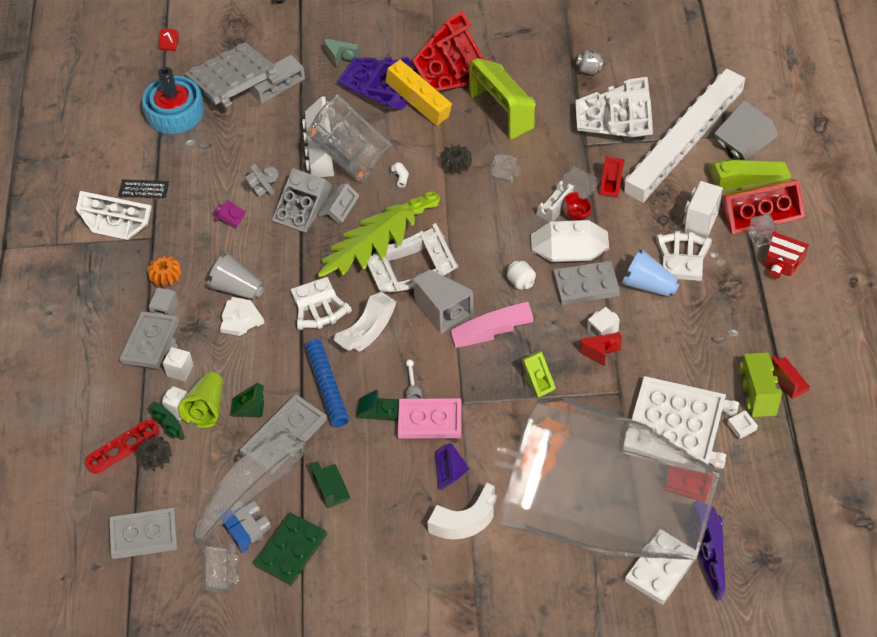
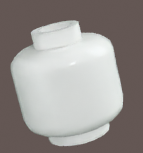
M515 261L510 264L507 269V279L518 290L531 288L534 285L536 273L526 261Z

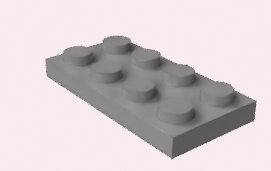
M295 394L240 449V453L272 477L327 421V415Z

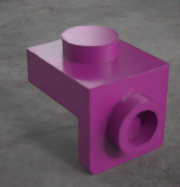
M226 200L223 205L219 203L213 212L216 214L213 221L217 222L220 218L236 229L246 212L229 200Z

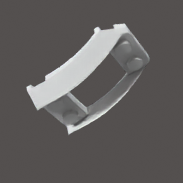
M436 223L433 224L431 229L425 232L421 231L403 240L401 246H398L396 243L388 245L384 259L380 258L377 251L373 256L371 255L368 266L381 292H395L414 288L413 279L398 282L389 261L417 253L427 248L436 267L432 271L444 276L458 268L459 265L456 263L444 239V235Z

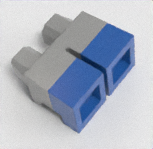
M240 501L218 513L222 526L232 538L241 554L249 549L248 546L255 541L264 540L262 534L271 528L266 516L256 521L253 519V517L261 513L255 501L246 505Z

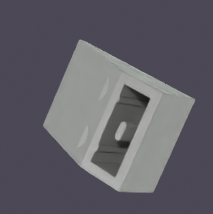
M292 168L272 221L306 233L326 202L333 185L326 179Z

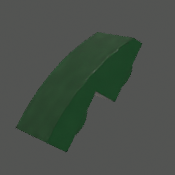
M154 401L149 407L153 420L163 424L165 433L169 437L178 438L183 441L185 436L179 421L169 410Z

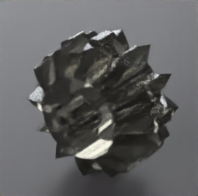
M451 144L450 148L445 147L444 152H441V166L446 170V173L452 172L453 175L455 173L462 174L463 171L468 172L472 164L471 153L467 150L466 146L461 147L460 144L453 146Z
M153 435L149 440L144 437V443H138V449L135 452L140 466L143 465L146 471L152 468L155 472L157 467L163 469V464H170L169 457H172L170 444L168 441H164L162 436L156 439Z

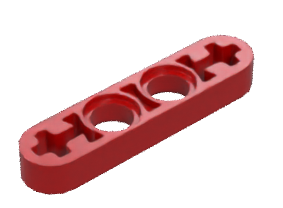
M151 419L145 420L89 454L85 459L88 471L93 474L101 473L156 439L160 434L157 422ZM150 428L151 430L153 429V431L149 432L148 430L146 431V429ZM131 437L137 438L134 444L129 445L126 443ZM113 448L119 449L118 454L114 456L108 454ZM96 461L99 462V464L95 465L92 462Z

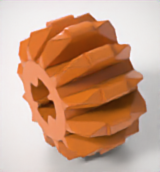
M166 255L163 258L156 257V261H150V266L147 270L150 281L156 287L160 285L163 288L166 285L172 286L173 282H178L181 276L180 264L172 256L169 258Z

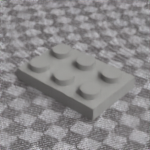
M611 261L554 269V278L561 305L620 296V289Z
M141 311L120 357L121 363L159 369L178 326V316Z
M167 508L110 517L112 559L178 550L175 509Z

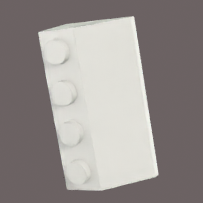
M324 96L305 111L306 119H302L303 130H307L304 133L305 144L308 143V146H305L306 157H309V160H306L307 171H311V175L317 177L334 176L332 154H329L321 144L319 145L310 136V129L313 127L322 138L324 137L331 144L326 99Z

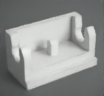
M560 181L557 184V190L544 204L541 203L538 206L536 215L548 222H554L563 211L565 196L573 192L574 186L568 184L566 189H564L562 186L563 182Z

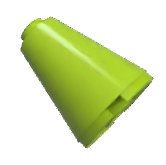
M215 372L205 373L180 401L178 412L185 422L190 423L191 421L198 428H209L215 425L219 418L223 379L219 374Z

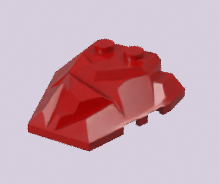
M463 10L448 18L411 61L419 76L437 91L470 85L469 62L476 58L485 60L468 31L471 24Z

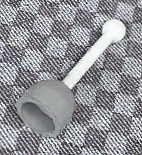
M409 359L406 361V366L409 369L411 386L406 391V399H423L421 389L415 386L412 369L414 362Z

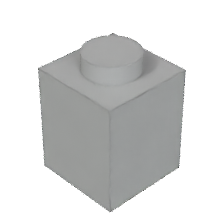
M157 288L149 305L150 312L173 316L179 304L176 291Z

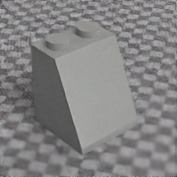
M745 100L714 133L717 138L716 142L725 149L727 147L731 150L730 153L737 159L741 157L743 160H748L778 136L773 121Z
M432 270L420 273L413 278L415 303L440 334L474 316V300L471 289Z

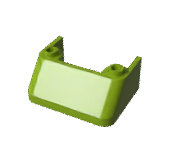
M479 58L470 61V97L473 98L488 90L508 112V138L510 140L533 129L536 106L534 99L522 90L506 73L501 64Z

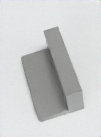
M348 183L333 189L317 215L322 217L328 214L338 224L343 223L360 195Z

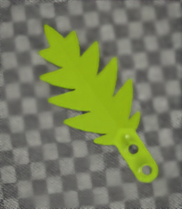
M427 192L425 195L413 198L402 205L387 207L384 213L361 220L360 225L366 226L344 233L343 238L350 239L330 247L331 250H337V252L322 259V262L327 264L320 270L318 277L327 275L336 269H339L341 274L344 275L352 265L355 257L362 269H365L373 248H375L380 258L384 259L389 241L395 240L396 244L401 246L406 230V220L410 225H414V215L423 213L425 208L438 206L440 196L435 192Z

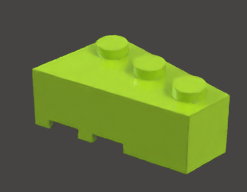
M769 352L744 354L743 362L739 364V370L741 375L744 374L743 391L747 392L748 395L746 397L747 409H750L752 417L777 416L782 390L776 388L775 383H778V378L773 376L774 366Z

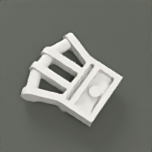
M675 231V233L663 236L662 234L656 235V242L663 256V267L677 279L702 281L703 258L711 246L712 239L708 237L705 239L695 235L694 232L684 234L680 233V231ZM674 241V254L668 252L665 245L666 242ZM680 241L688 242L687 255L679 254ZM693 242L703 246L698 256L693 255Z
M328 277L291 289V294L299 310L298 330H303V328L321 329L323 325L329 323L333 325L342 316L352 312L351 307L336 296ZM332 302L339 310L333 313L328 303ZM322 305L327 316L320 318L315 307ZM310 310L314 320H304V312Z

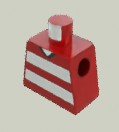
M773 232L765 262V267L770 269L769 275L774 279L780 278L781 274L792 276L806 258L809 244Z

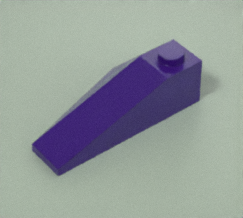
M697 501L693 505L686 525L695 548L699 552V558L715 599L718 601L721 600L725 592L723 521L721 516L717 514L715 507Z

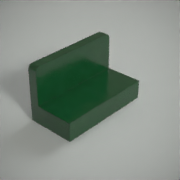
M318 461L310 464L312 476L327 509L350 500L349 492L336 464L322 469Z

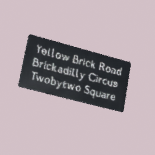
M122 179L118 197L166 199L170 181Z

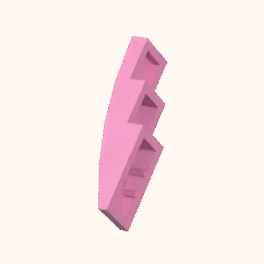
M524 302L467 321L451 329L455 348L494 340V335L514 331V326L533 322V315L529 303Z

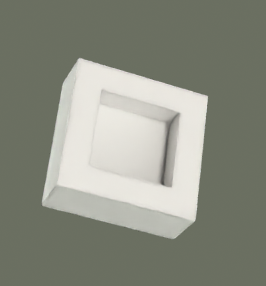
M746 410L728 419L727 422L739 439L756 431L758 427Z

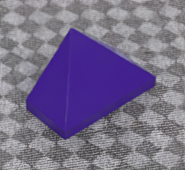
M451 443L435 452L438 488L441 490L457 481L470 469Z

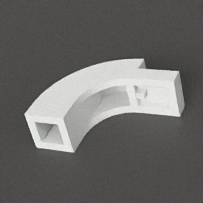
M383 292L370 296L360 319L352 327L336 333L334 341L348 351L356 349L359 352L362 351L383 331L394 311L396 301Z
M486 483L477 502L467 510L452 511L437 505L428 520V533L445 539H463L482 531L494 517V504L497 498L495 486Z

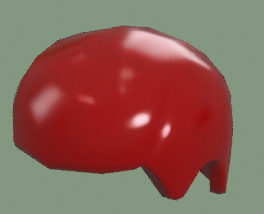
M578 192L568 193L564 198L563 211L568 218L582 221L591 215L592 205L587 197L582 199L579 197Z

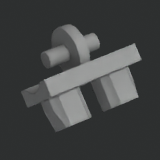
M256 164L250 166L253 172L245 178L258 196L261 197L267 192L271 196L274 195L276 192L270 183L277 180L278 171L274 167L265 168L262 173Z

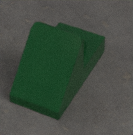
M257 382L233 397L230 415L233 417H262L264 385Z
M374 390L359 398L356 418L398 421L399 399L379 398L378 390Z

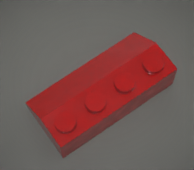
M783 180L725 193L721 196L722 214L731 234L805 218L799 180Z

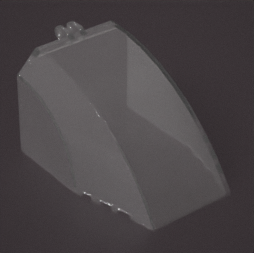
M566 397L538 399L526 419L517 452L503 447L498 448L500 454L515 457L513 465L502 460L494 461V465L511 470L501 502V525L607 556L697 560L721 473L700 459H696L683 448L676 446L665 436L659 435L648 425Z

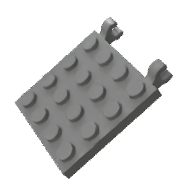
M247 43L239 44L236 48L225 51L220 56L209 59L204 64L193 67L185 73L186 78L194 81L200 91L213 103L218 104L221 102L225 107L232 104L228 98L267 78L272 83L279 80L275 75L278 73L277 67Z

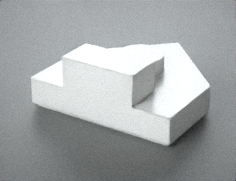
M232 297L231 300L227 301L223 311V322L220 331L221 333L240 336L246 333L248 329L264 324V319L251 300Z

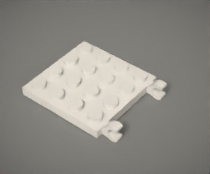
M644 376L624 449L708 468L709 463L717 468L724 469L726 454L712 452L722 411L734 417L737 415L739 402L725 400L726 394Z

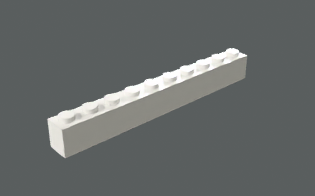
M729 69L719 74L715 82L707 87L705 93L697 98L695 104L687 109L686 114L677 120L676 125L667 131L666 136L657 142L652 151L647 153L643 162L637 164L634 172L626 176L624 180V193L644 203L739 96L744 88L745 77Z

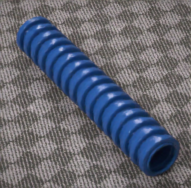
M312 339L305 344V349L307 350L317 384L326 405V410H328L331 424L333 427H342L349 422V416L331 370L323 343L320 339Z

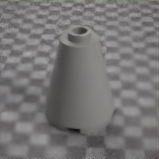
M224 252L225 257L220 256L209 275L212 277L211 282L207 281V286L253 300L256 297L260 298L264 291V287H262L263 282L231 254Z

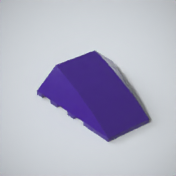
M385 57L383 60H377V58H353L337 81L339 85L391 108L404 109L408 103L407 100L385 82L387 69L399 61L392 60L391 57ZM401 57V60L418 74L411 62L412 60H409V57Z

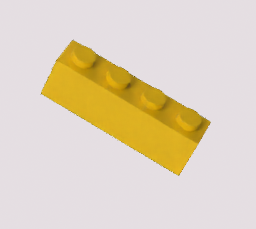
M402 60L397 61L387 69L385 82L434 125L438 126L449 117L452 103Z

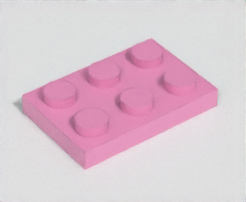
M399 399L398 439L461 438V399Z

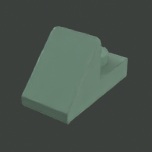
M325 38L326 55L336 68H338L341 59L352 61L353 58H360L358 44Z

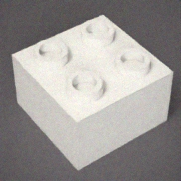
M700 181L698 188L694 187L691 195L692 201L687 202L684 211L686 212L683 220L685 225L684 233L694 232L695 235L705 239L708 237L719 213L722 187Z

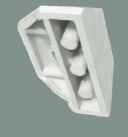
M80 191L76 210L93 233L130 240L148 225L152 206Z
M590 220L549 222L531 234V249L533 253H537L552 262L591 261L604 251L609 250L608 232Z

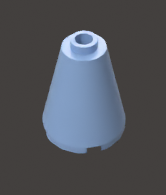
M641 248L622 281L624 285L668 297L670 293L674 295L680 285L676 283L678 279Z

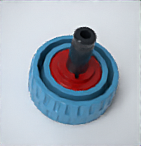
M163 67L158 71L159 79L152 82L143 93V112L147 123L156 131L164 134L183 133L192 129L202 119L204 114L203 97L198 85L194 81L183 76H174L171 68Z

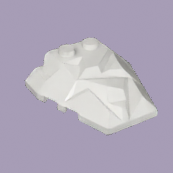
M648 77L629 79L624 81V85L614 89V86L608 87V92L602 94L596 92L576 100L578 131L630 137L652 135L653 121Z

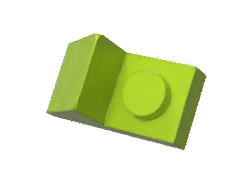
M541 351L521 359L526 371L523 378L538 398L556 389Z

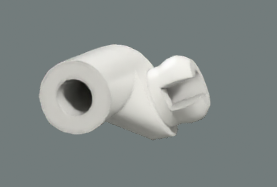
M396 162L391 166V171L399 175L397 186L404 188L409 172L402 163Z

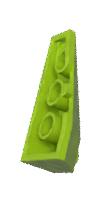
M721 159L707 162L716 186L723 188L722 192L791 178L785 162Z

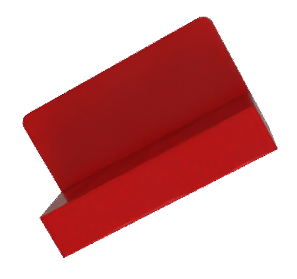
M775 355L771 356L774 366L773 376H777L778 383L791 399L809 391L810 386L786 357L778 360Z

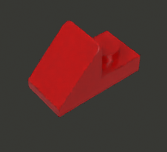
M605 157L600 194L619 196L625 159Z
M617 332L580 339V353L605 366L606 353H614L621 350V333Z

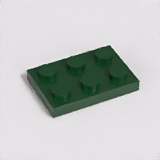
M290 512L258 556L254 565L256 568L292 586L327 536V531Z

